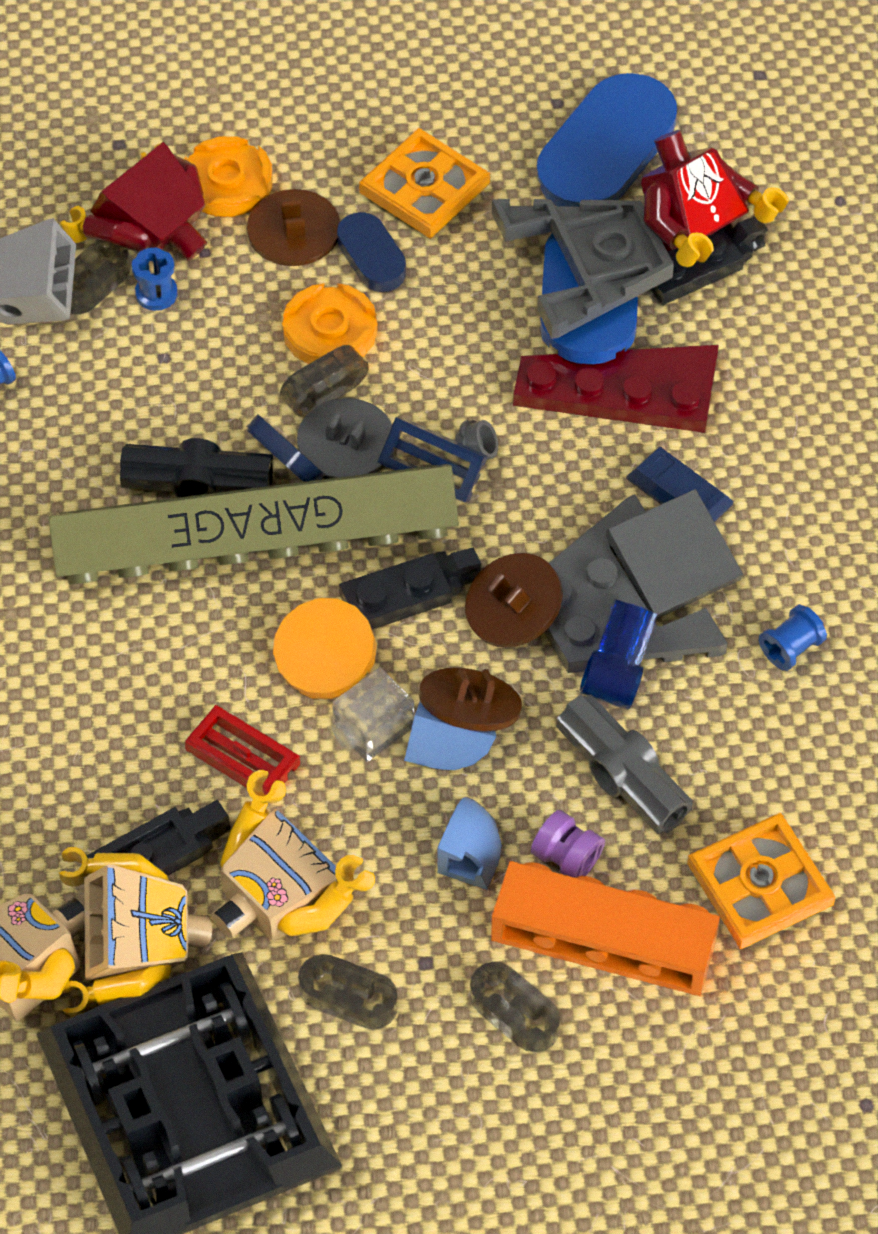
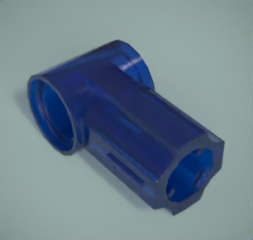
M614 599L598 649L593 650L585 668L579 694L585 696L591 694L596 700L626 710L631 708L644 668L641 666V662L658 613Z

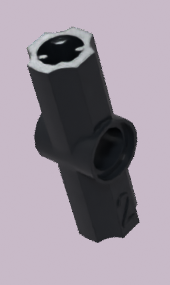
M202 438L184 440L179 444V447L126 444L122 448L120 459L121 488L172 491L177 498L272 486L273 454L221 451V448L216 443Z

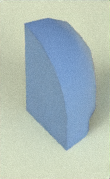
M420 701L414 716L404 761L433 769L457 770L474 765L489 752L496 738V732L474 731L450 725L433 716Z
M469 797L462 798L456 806L437 847V872L488 890L499 864L502 843L495 819L478 802Z

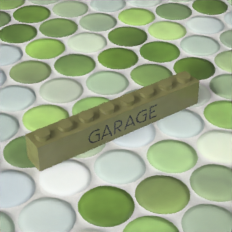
M449 464L51 513L48 516L56 577L68 576V584L98 581V572L118 569L119 578L149 574L148 565L168 563L169 571L199 568L198 559L217 556L219 565L243 563L249 561V552L268 550L270 559L299 555L298 546L318 544L319 552L338 551L349 548L348 540L368 537L369 546L392 544L398 542V533L417 531L418 539L440 538L448 536L447 527L459 526L452 466Z

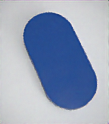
M636 73L618 74L599 82L539 154L537 160V180L540 183V190L544 197L551 199L555 206L580 207V200H619L657 154L658 151L654 140L675 129L677 104L669 88L655 78Z
M553 233L549 235L545 244L542 295L579 287ZM638 296L555 339L550 338L542 319H540L541 337L548 347L551 344L553 348L558 350L560 357L574 363L600 364L615 359L617 352L622 351L624 348L626 351L635 340Z

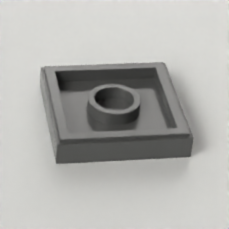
M696 489L608 528L606 532L607 539L654 620L736 583L744 575Z

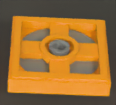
M418 128L359 182V193L431 239L490 184V172L421 128Z
M781 812L688 855L687 865L740 950L833 906L835 902L834 893Z

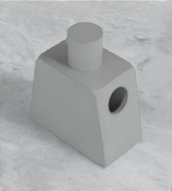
M53 218L0 238L1 323L9 325L70 319L76 243Z

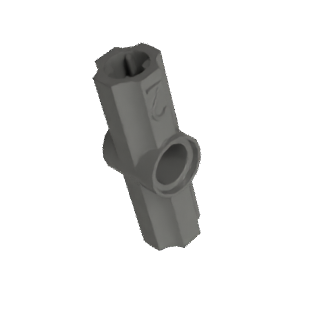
M591 694L576 697L567 704L565 710L557 717L556 727L589 761V768L600 787L612 797H619L621 795L657 834L662 832L669 833L675 829L692 810L693 800L659 766L657 754L648 740L636 730L627 732Z

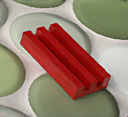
M215 705L184 741L187 752L246 788L248 778L254 771L202 739L255 771H268V777L262 786L265 795L270 792L271 786L276 780L283 781L285 784L288 780V773L291 770L295 772L300 766V755L218 705ZM217 724L279 762L277 767L271 765L253 754L249 748L237 741H232L214 730L213 726Z

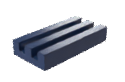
M398 416L395 417L378 463L393 470L417 468V466L393 456V452L397 448L432 465L449 464L452 466L453 474L464 479L461 486L454 484L456 499L466 503L472 497V489L481 475L479 472L481 467L485 465L488 456L404 417ZM402 432H405L470 462V466L466 468L401 438L400 435Z

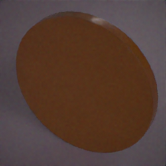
M302 189L282 190L266 196L254 206L248 217L247 234L253 249L264 259L283 266H302L316 262L332 251L338 242L337 228L340 218L333 204L315 192Z
M514 553L500 557L483 568L470 585L465 601L467 621L476 635L490 645L506 648L529 643L542 635L557 617L563 598L561 580L554 568L539 556L529 553Z
M468 668L435 670L423 678L419 688V699L428 712L443 722L463 729L474 731L505 729L519 719L522 709V701L518 693L509 684L491 675L488 669L482 671Z

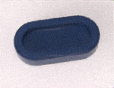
M365 212L352 213L344 217L337 228L338 246L363 285L377 292H388L398 288L406 277V260L380 219Z
M259 414L246 426L248 428L247 431L303 482L322 480L326 475Z

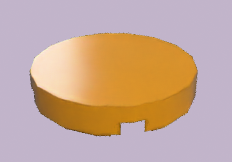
M238 136L215 137L202 141L194 147V153L188 159L187 156L185 157V160L193 163L198 168L204 193L203 198L206 204L202 210L203 213L215 217L239 216L251 212L254 206L268 196L272 190V163L266 151L259 146L257 149L254 146L248 145L247 139Z
M325 283L312 285L296 293L287 303L283 313L282 330L285 345L296 358L311 366L335 368L347 366L363 358L374 345L378 325L375 307L364 293L350 285L337 283L336 288L325 287Z
M317 598L298 605L284 617L275 633L273 655L279 673L292 688L312 699H333L352 692L360 685L359 681L365 677L367 671L368 673L370 672L375 663L377 643L368 619L356 606L338 598Z

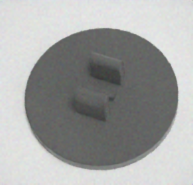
M352 398L330 400L315 407L302 420L297 434L298 450L326 474L323 477L325 479L377 473L384 467V465L378 463V459L391 430L392 423L381 409L369 402Z

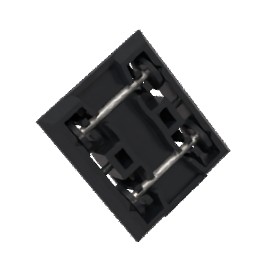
M242 952L231 954L199 968L163 980L141 996L115 999L90 1011L52 1025L36 1034L118 1234H185L342 1168L337 1153ZM219 1003L223 1004L224 1011L220 1010ZM228 1023H230L231 1028L236 1036L235 1039H233L232 1034L227 1026ZM211 1030H214L215 1044L209 1033ZM250 1043L257 1049L260 1058L253 1061L250 1060L244 1047ZM267 1071L277 1093L269 1097L276 1121L274 1125L264 1107L260 1080L257 1074ZM104 1073L106 1075L107 1086L102 1076V1074ZM103 1089L114 1117L101 1122L95 1106L105 1102ZM120 1130L129 1152L128 1155L120 1158V1162L117 1155L114 1154L107 1137L108 1134ZM280 1137H282L287 1148V1151L284 1150L279 1139ZM263 1144L266 1145V1151L264 1150V1148H263L261 1145H263ZM155 1189L156 1201L151 1191Z

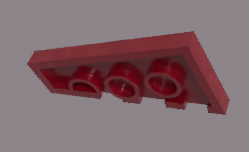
M719 345L622 350L616 353L615 359L600 364L574 363L560 357L558 354L521 356L513 393V406L705 433Z

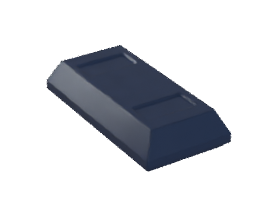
M660 446L626 476L627 480L660 504L696 489L714 522L734 504V501Z

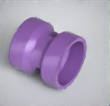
M557 810L545 821L538 831L531 846V853L544 863L554 862L560 866L561 874L576 878L578 876H586L591 871L603 851L605 839L592 830H581L576 826L573 817L562 810Z

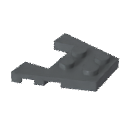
M510 199L492 200V216L505 242L552 232L579 287L538 296L537 310L551 339L559 338L673 278L674 263L662 240L644 223V206L641 201L580 200V207L554 206L551 199H534L533 206H510Z
M635 494L626 498L549 562L561 580L563 598L557 617L544 633L568 673L633 666L634 660L661 658L663 662L681 661L683 655L707 652V658L726 654L728 642L706 608L663 626H657L616 559V553L606 537V532L608 528L646 512Z

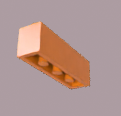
M509 861L492 914L491 941L701 997L717 939L720 916L711 914L708 910L696 904L686 903L677 905L658 900L646 891H624L605 886L601 881L593 877L578 876L574 878L555 873L540 863L527 862L521 864Z

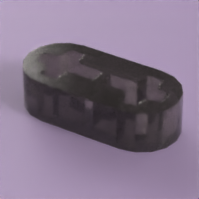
M97 240L75 258L72 288L74 291H72L70 314L80 315L94 309L128 277L131 264L127 248ZM83 287H85V291H84V292H80V290H81Z
M340 346L289 376L280 389V397L295 415L299 417L306 416L318 405L335 400L357 387L368 373V362L353 346Z
M327 954L314 955L307 959L300 967L298 974L300 995L304 1002L313 1009L373 1030L387 1026L396 1017L398 1010L397 989L391 979ZM325 973L332 975L333 985L326 984L322 991L314 989V979L321 980ZM375 992L382 994L383 1004H376L372 1010L364 1008V998L370 999Z
M489 962L475 970L471 976L470 999L472 1006L479 1014L517 1046L526 1051H545L554 1045L559 1035L560 1015L558 1008L550 999L504 963ZM500 982L503 983L504 996L508 1001L497 993L486 997L485 983L493 987L497 986ZM522 1013L533 1021L537 1020L540 1016L544 1017L545 1031L537 1027L533 1028L530 1032L525 1030L526 1018Z

